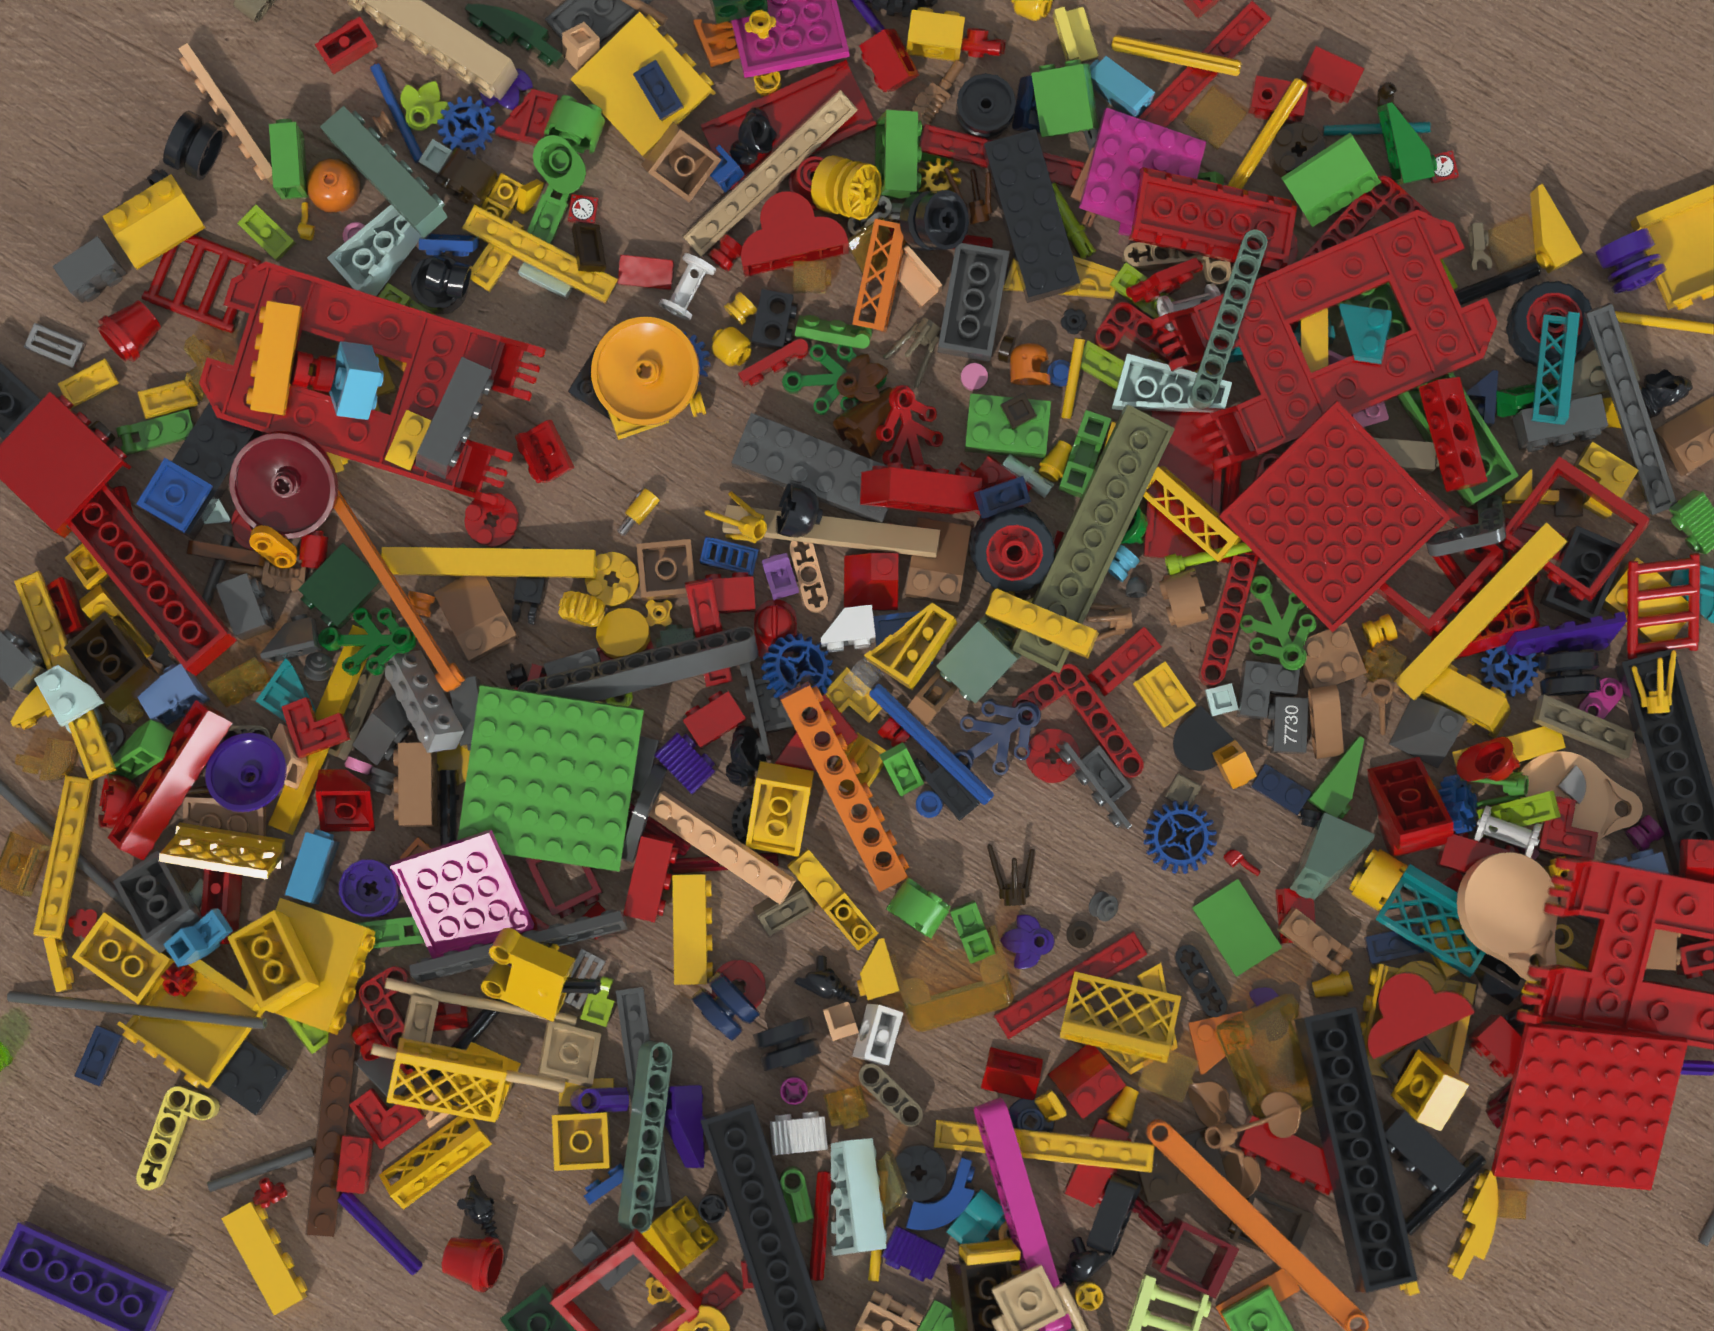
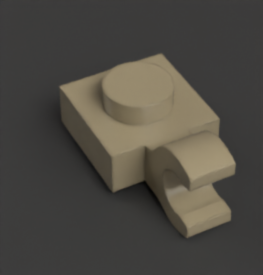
M1483 222L1472 223L1468 228L1469 251L1472 257L1470 263L1471 271L1476 272L1478 261H1483L1486 265V271H1489L1492 268V260L1484 253L1485 246H1488L1489 243L1488 231L1484 230Z

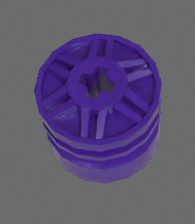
M1648 228L1623 236L1595 252L1603 269L1614 266L1617 269L1607 277L1608 282L1618 279L1622 280L1612 287L1614 294L1641 288L1654 281L1655 278L1667 270L1663 263L1651 266V264L1661 258L1660 254L1647 256L1645 253L1655 245Z
M360 860L351 864L343 872L339 882V895L343 904L352 913L362 917H381L390 913L399 904L402 896L390 865L378 860ZM377 883L376 889L379 890L378 893L369 895L370 889L368 884Z

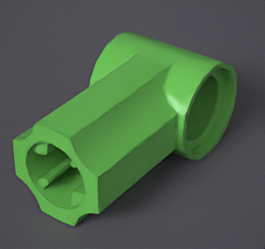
M795 1166L785 1168L781 1173L780 1183L792 1222L799 1223L814 1218L802 1170ZM790 1173H795L800 1177V1183L795 1187H790L785 1183V1177Z

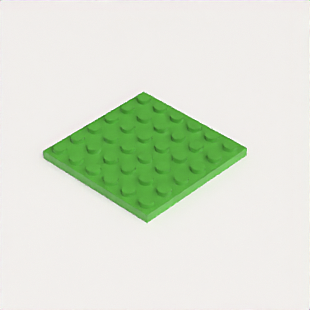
M481 684L479 687L457 840L492 829L502 854L620 871L644 709Z

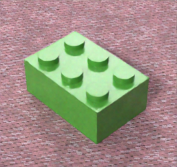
M970 393L964 452L1005 456L1011 454L1015 457L1044 459L1047 451L1051 401L1028 399L1037 418L1012 430L1000 404L1013 397Z

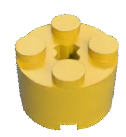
M1373 848L1364 864V867L1367 868L1364 874L1360 871L1357 873L1349 889L1353 891L1351 895L1380 912L1400 881L1401 876L1408 868V865L1382 849L1377 851Z

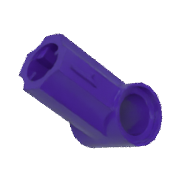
M627 1087L580 1088L573 1092L570 1102L573 1109L581 1113L627 1111L629 1094ZM587 1093L591 1098V1102L587 1108H584L581 1100L583 1095Z

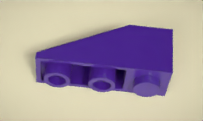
M702 1085L669 1086L664 1124L685 1168H704V1130L701 1124V1116H703Z

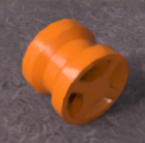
M409 591V601L418 615L424 618H431L430 606L434 603L435 597Z

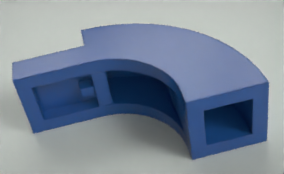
M960 1157L953 1184L945 1196L933 1202L913 1200L906 1228L913 1230L936 1229L952 1222L966 1209L975 1191L972 1188L965 1187L966 1182L971 1183L975 1167L971 1166V1159Z

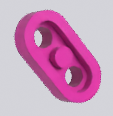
M1614 678L1600 680L1601 691L1588 693L1577 709L1588 713L1589 707H1594L1596 709L1595 716L1604 719L1623 695L1621 683ZM1607 686L1613 688L1614 693L1612 696L1606 694L1605 689Z

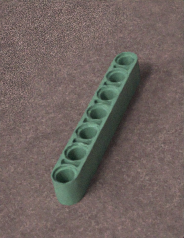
M1250 230L1247 232L1239 247L1190 393V402L1196 409H1208L1218 393L1267 247V237L1260 230ZM1251 240L1256 241L1260 245V249L1252 250L1247 245V242ZM1239 266H1248L1252 273L1249 275L1241 273ZM1238 290L1243 294L1244 298L1240 300L1234 299L1230 292ZM1222 316H1232L1235 323L1231 325L1224 323ZM1222 340L1226 343L1227 348L1223 350L1217 349L1213 341ZM1209 364L1216 366L1218 373L1215 375L1207 373L1205 366ZM1206 390L1210 398L1202 400L1197 396L1196 391Z
M652 1040L644 1042L638 1054L618 1213V1222L623 1229L629 1231L637 1229L640 1233L646 1232L652 1223L672 1064L671 1047L666 1043ZM655 1048H657L659 1054L658 1057L654 1060L653 1051L655 1050ZM654 1075L655 1083L650 1087L649 1080ZM651 1103L652 1109L647 1115L646 1106ZM647 1130L648 1138L645 1142H643L642 1136L643 1133ZM642 1158H644L645 1165L640 1170L639 1162ZM638 1186H641V1194L636 1198V1189ZM637 1213L638 1220L636 1224L633 1225L632 1218Z

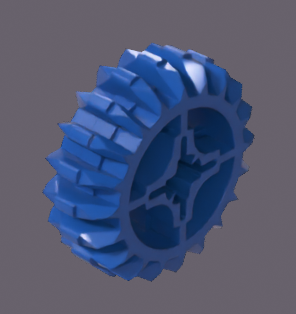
M802 633L797 634L795 638L792 634H788L785 639L778 638L775 644H771L768 647L769 652L763 656V660L766 662L761 665V669L767 673L762 676V680L770 681L766 690L774 688L776 691L774 698H778L780 695L796 688L799 682L806 683L809 681L813 684L812 688L817 685L821 694H826V687L832 684V680L829 677L834 674V671L828 668L832 665L833 660L825 659L828 650L821 652L819 649L821 642L815 645L812 644V636L807 637L804 641ZM785 652L799 653L796 658H785L782 656Z
M1177 801L1172 802L1173 810H1170L1167 804H1163L1162 810L1164 814L1162 815L1158 810H1155L1153 814L1158 820L1155 821L1150 818L1147 820V823L1153 826V829H1144L1143 831L1144 834L1151 835V839L1144 840L1143 844H1152L1153 846L1152 849L1146 851L1147 855L1156 852L1158 856L1152 862L1157 864L1162 859L1164 861L1161 867L1162 870H1166L1169 864H1171V872L1173 874L1177 873L1178 866H1181L1183 874H1187V865L1189 864L1194 871L1198 870L1196 861L1198 860L1201 864L1205 865L1207 860L1202 855H1213V851L1207 849V846H1216L1217 844L1215 840H1209V836L1216 835L1217 831H1208L1207 826L1214 823L1213 820L1204 822L1202 819L1208 813L1203 811L1197 815L1196 812L1199 808L1197 804L1192 807L1191 811L1188 810V801L1183 802L1182 809H1179ZM1174 815L1187 816L1194 820L1197 825L1191 828H1184L1176 821ZM1167 820L1170 835L1166 840L1159 843L1158 832L1160 826ZM1176 830H1180V833L1192 831L1191 834L1183 839L1184 845H1180V841L1168 844L1177 835ZM1201 832L1202 841L1200 848L1193 855L1190 839L1195 834ZM1172 846L1177 847L1184 854L1186 860L1173 859L1166 855L1163 850Z

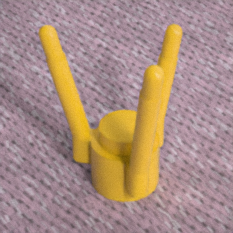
M729 492L728 495L750 514L749 516H744L738 521L709 510L704 512L707 516L738 527L741 534L727 533L725 534L727 539L756 543L764 537L767 530V524L763 520L764 515L756 512L733 492Z
M1675 650L1671 651L1665 691L1662 658L1657 659V691H1650L1649 697L1646 695L1637 667H1632L1634 679L1641 697V707H1647L1648 714L1670 712L1669 705H1672L1671 695L1677 654Z

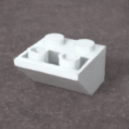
M872 605L844 608L821 637L822 649L827 648L828 652H839L844 650V646L854 645L855 649L870 648L871 643L876 640Z

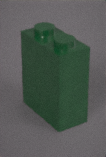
M342 543L298 590L303 594L300 599L311 610L316 606L323 613L320 618L329 627L336 625L342 629L353 617L354 612L362 608L383 585L375 572L349 547Z

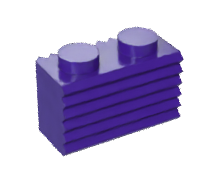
M677 732L654 756L693 795L716 773L712 768L715 763L705 753L700 756L693 749L697 744L686 733L681 737Z
M895 1225L887 1241L886 1249L882 1252V1257L886 1258L885 1264L897 1270L903 1266L911 1270L910 1276L924 1282L925 1278L932 1280L944 1255L945 1248Z

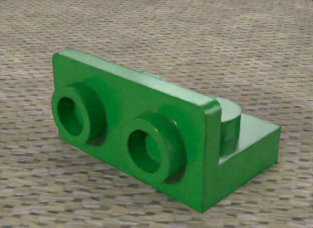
M1542 382L1549 392L1557 387V385ZM1535 383L1497 390V415L1499 417L1516 415L1521 410L1533 408ZM1541 391V398H1542V397H1544L1545 395H1544V393ZM1547 398L1540 406L1550 403L1549 399Z

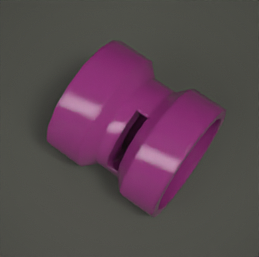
M1649 815L1643 817L1638 826L1631 827L1626 831L1628 839L1639 851L1649 849L1650 843L1659 841L1665 836L1658 823Z
M799 1077L787 1078L780 1089L782 1099L791 1105L803 1102L808 1093L807 1084Z

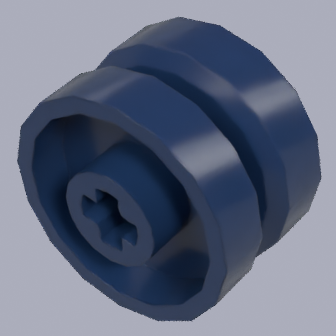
M718 971L709 980V985L717 997L707 989L700 988L691 999L701 1010L702 1015L717 1030H720L728 1039L733 1041L742 1032V1026L734 1015L736 1014L743 1022L751 1024L760 1015V1012L723 973Z

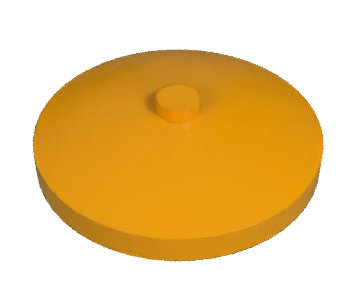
M636 317L614 326L599 342L591 365L593 388L602 405L617 418L627 423L641 426L661 424L680 414L692 400L700 375L698 356L689 338L673 324L655 317Z

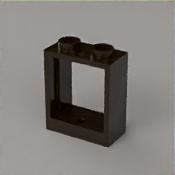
M1256 1190L1247 1198L1252 1205L1256 1197L1297 1214L1288 1240L1300 1251L1314 1214ZM1231 1220L1227 1231L1231 1233L1229 1237L1231 1240L1266 1254L1253 1240L1241 1236L1242 1230Z

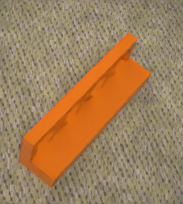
M880 219L874 220L852 325L887 333L904 254L903 248L906 245L899 223ZM879 227L894 228L892 240L882 245L878 239ZM876 242L880 246L877 250H875ZM891 245L890 252L888 254L886 248ZM883 251L888 259L887 266L877 272L872 264V260L875 255ZM870 269H872L874 274L869 277ZM885 272L884 280H882L880 275ZM877 277L882 285L881 293L871 298L866 290L867 283ZM866 295L868 301L863 304L864 297ZM877 299H879L878 308L874 303ZM869 304H872L876 311L874 323L860 321L862 309Z

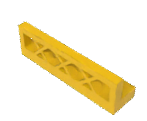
M1165 466L1156 468L1143 497L1217 562H1220L1234 545L1242 541L1240 537L1218 516L1219 513L1169 469ZM1155 480L1164 486L1163 498H1155L1147 491ZM1169 491H1170L1175 497H1169ZM1179 499L1184 503L1185 515L1175 516L1170 511V500ZM1165 500V506L1159 501ZM1189 509H1191L1195 514L1189 515ZM1190 517H1200L1204 521L1205 533H1195L1191 530ZM1179 518H1185V524ZM1209 526L1216 532H1210ZM1210 535H1220L1227 541L1219 553L1211 547ZM1199 536H1205V541Z
M458 1116L379 1174V1177L390 1197L404 1210L492 1145V1143L473 1118ZM468 1121L471 1127L462 1134H457L459 1127ZM441 1140H447L443 1148L435 1150L437 1143ZM425 1156L420 1165L417 1167L413 1166L414 1161L418 1157ZM398 1172H402L401 1178L392 1185L389 1179Z

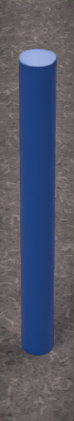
M375 64L370 67L414 162L418 163L423 154L410 127L406 123L405 116L380 64Z

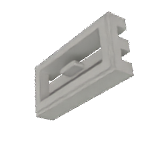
M34 323L24 348L75 369L77 359L81 356L80 352L86 344ZM37 331L76 347L74 351L37 336ZM33 341L39 342L68 354L71 358L68 360L34 346L32 343Z
M581 949L575 960L571 978L575 975L585 956L589 959L578 978H585L593 961H595L598 965L590 979H597L606 961ZM570 993L569 996L565 997L566 1003L580 1010L588 994L582 993L578 1002L573 1000L576 993Z

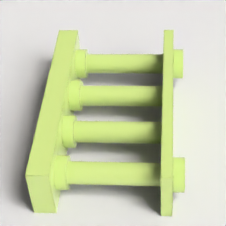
M1144 1273L1126 1331H1141V1327H1146L1147 1325L1165 1331H1199L1202 1318H1207L1210 1312L1212 1302L1208 1301L1209 1296L1201 1292L1199 1300L1159 1288V1284L1155 1283L1156 1278ZM1157 1298L1194 1310L1195 1314L1191 1327L1152 1315L1151 1311L1147 1310L1150 1299L1155 1300Z

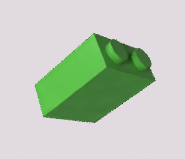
M1080 59L1065 62V67L1055 69V64L1039 66V72L1031 73L1041 137H1052L1099 128L1089 64H1081Z
M291 119L276 120L275 124H269L273 188L282 200L307 198L309 196L306 188L307 168L304 134L297 123L292 122Z

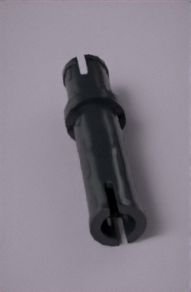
M440 770V795H438V800H440V846L457 841V800H459V795H457V770ZM447 785H450V808H449V809L447 808V800H448ZM448 813L450 814V836H449V837H447V814H448Z

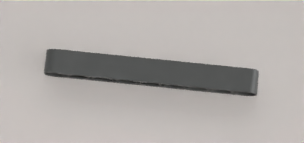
M743 626L529 680L522 683L518 690L595 702L748 663L758 657L759 651L754 630Z

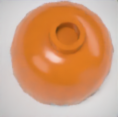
M329 158L319 161L312 167L307 176L306 188L309 198L317 208L326 213L347 211L356 203L360 196L361 189L357 172L350 164L340 159Z

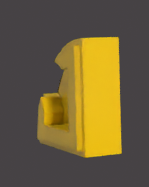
M535 179L519 187L517 211L525 214L534 206L543 188L544 183Z

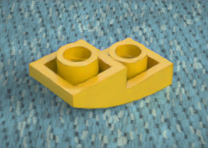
M500 173L489 197L485 199L481 208L507 221L517 204L519 187L524 184L504 173Z

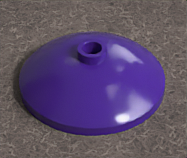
M243 733L230 737L221 743L209 758L205 772L208 791L218 804L228 810L249 812L260 809L270 803L282 789L287 774L286 759L278 745L264 735ZM254 775L255 779L252 782H248L249 777Z

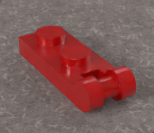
M797 339L738 373L741 383L744 387L749 384L751 387L756 386L765 380L764 375L773 371L775 374L788 366V361L794 358H806L809 351L808 344L803 339Z
M1143 627L1092 671L1087 678L1101 688L1100 692L1105 697L1162 646ZM1107 669L1115 676L1110 682L1103 675Z

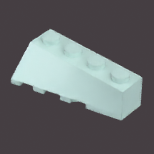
M873 1138L848 1140L831 1144V1180L836 1182V1188L833 1194H831V1205L836 1208V1221L831 1222V1233H836V1246H831V1256L886 1249L887 1233L883 1225V1204L879 1193L880 1177L876 1169L875 1159L877 1153L873 1145Z

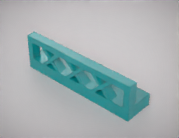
M1568 312L1566 317L1543 315L1531 421L1564 425L1569 418L1580 313ZM1548 323L1564 324L1563 334L1556 340L1548 332ZM1547 339L1550 342L1548 346H1546ZM1562 340V345L1560 347L1558 342ZM1551 347H1554L1560 354V361L1553 366L1545 358V352ZM1544 365H1545L1548 370H1546V371L1543 373ZM1558 366H1559V374H1558L1557 371L1555 370V368H1557ZM1551 372L1558 383L1557 387L1549 392L1542 384V379ZM1541 391H1542V392L1544 393V395H1545V396L1542 397V398H1541ZM1555 392H1556V400H1555V398L1552 396ZM1547 398L1555 407L1554 416L1539 414L1540 404Z

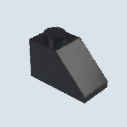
M1485 953L1474 971L1484 992L1507 1006L1520 994L1526 982L1507 964Z

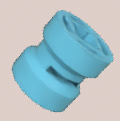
M1120 544L1108 572L1117 580L1123 582L1128 576V571L1131 568H1135L1140 560L1129 549Z

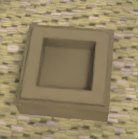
M1177 773L1165 798L1172 802L1177 801L1181 807L1184 801H1188L1189 810L1202 786Z

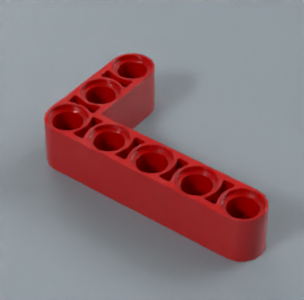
M1380 175L1378 178L1381 183L1378 185H1383L1387 189V194L1379 195L1376 193L1375 188H1373L1371 191L1355 199L1302 259L1321 252V244L1323 243L1335 246L1355 237L1379 210L1391 220H1395L1415 210L1423 211L1430 216L1432 214L1390 177ZM1401 202L1405 204L1407 212L1399 213L1395 209V203ZM1357 205H1366L1369 208V214H1360L1357 211ZM1343 223L1348 224L1352 229V233L1348 235L1343 234L1339 230V225Z
M1072 664L1063 665L1060 673L1052 672L1013 701L1012 707H1016L1020 701H1030L1035 703L1040 711H1042L1062 696H1065L1095 740L1125 778L1137 777L1142 772L1144 762L1076 666ZM1065 670L1072 671L1075 675L1074 683H1063L1060 678L1061 673ZM1041 686H1049L1052 689L1053 696L1051 699L1044 700L1039 696L1038 690ZM1085 692L1090 696L1091 702L1088 706H1080L1077 703L1076 696L1078 693ZM1030 712L1028 715H1024V717L1032 718V713ZM1096 714L1103 715L1106 719V726L1102 729H1098L1092 724V718ZM1112 736L1118 737L1122 742V747L1118 751H1113L1108 746V739ZM1131 758L1137 762L1138 768L1135 773L1125 771L1123 763L1126 759Z

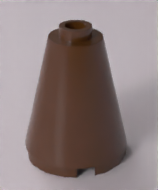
M885 388L879 392V399L861 402L838 415L833 421L834 430L843 442L847 439L852 444L849 448L852 452L870 459L878 451L883 441L877 439L876 429L878 426L885 424L891 410L889 395L893 388ZM885 429L884 432H883V436H884V437H885L886 434H887V430H886V429Z

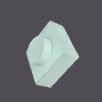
M432 139L418 162L438 173L452 150Z
M1232 683L1205 690L1212 717L1239 710Z

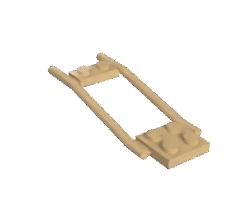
M388 977L384 986L386 989L411 995L402 1038L426 1043L431 1042L438 1001L547 1020L504 1001L440 991ZM559 1012L554 1022L548 1020L546 1024L537 1075L507 1070L505 1081L537 1086L558 1092L564 1091L565 1082L590 1088L593 1084L601 1033L575 1027L577 1016ZM373 1043L371 1048L372 1055L393 1060L396 1058L397 1049Z
M1041 1264L991 1288L1003 1315L991 1320L996 1331H1035L1065 1316L1067 1313L1076 1331H1088L1066 1283H1062L1053 1289Z

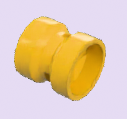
M779 71L754 76L757 93L764 97L780 90L781 79Z
M1389 614L1380 616L1377 621L1369 620L1362 623L1365 638L1371 648L1379 646L1382 641H1392L1398 638L1395 625Z

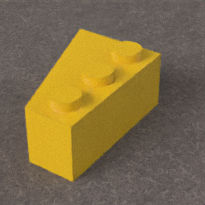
M931 603L907 621L893 635L885 638L884 642L872 651L867 652L864 657L868 662L913 690L958 623L954 616Z
M1450 664L1429 685L1422 695L1434 703L1467 719L1466 722L1474 726L1476 723L1489 730L1488 735L1495 739L1512 712L1505 698L1506 694L1495 687L1488 689L1482 686V681L1473 675L1467 674L1465 677L1457 673L1458 668Z

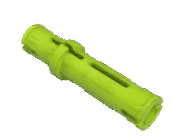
M1052 183L1068 241L1071 240L1080 258L1086 259V256L1090 257L1093 255L1096 249L1085 234L1086 228L1084 225L1079 224L1059 191L1057 184Z

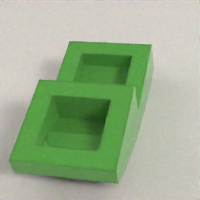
M975 900L949 910L970 964L996 954Z

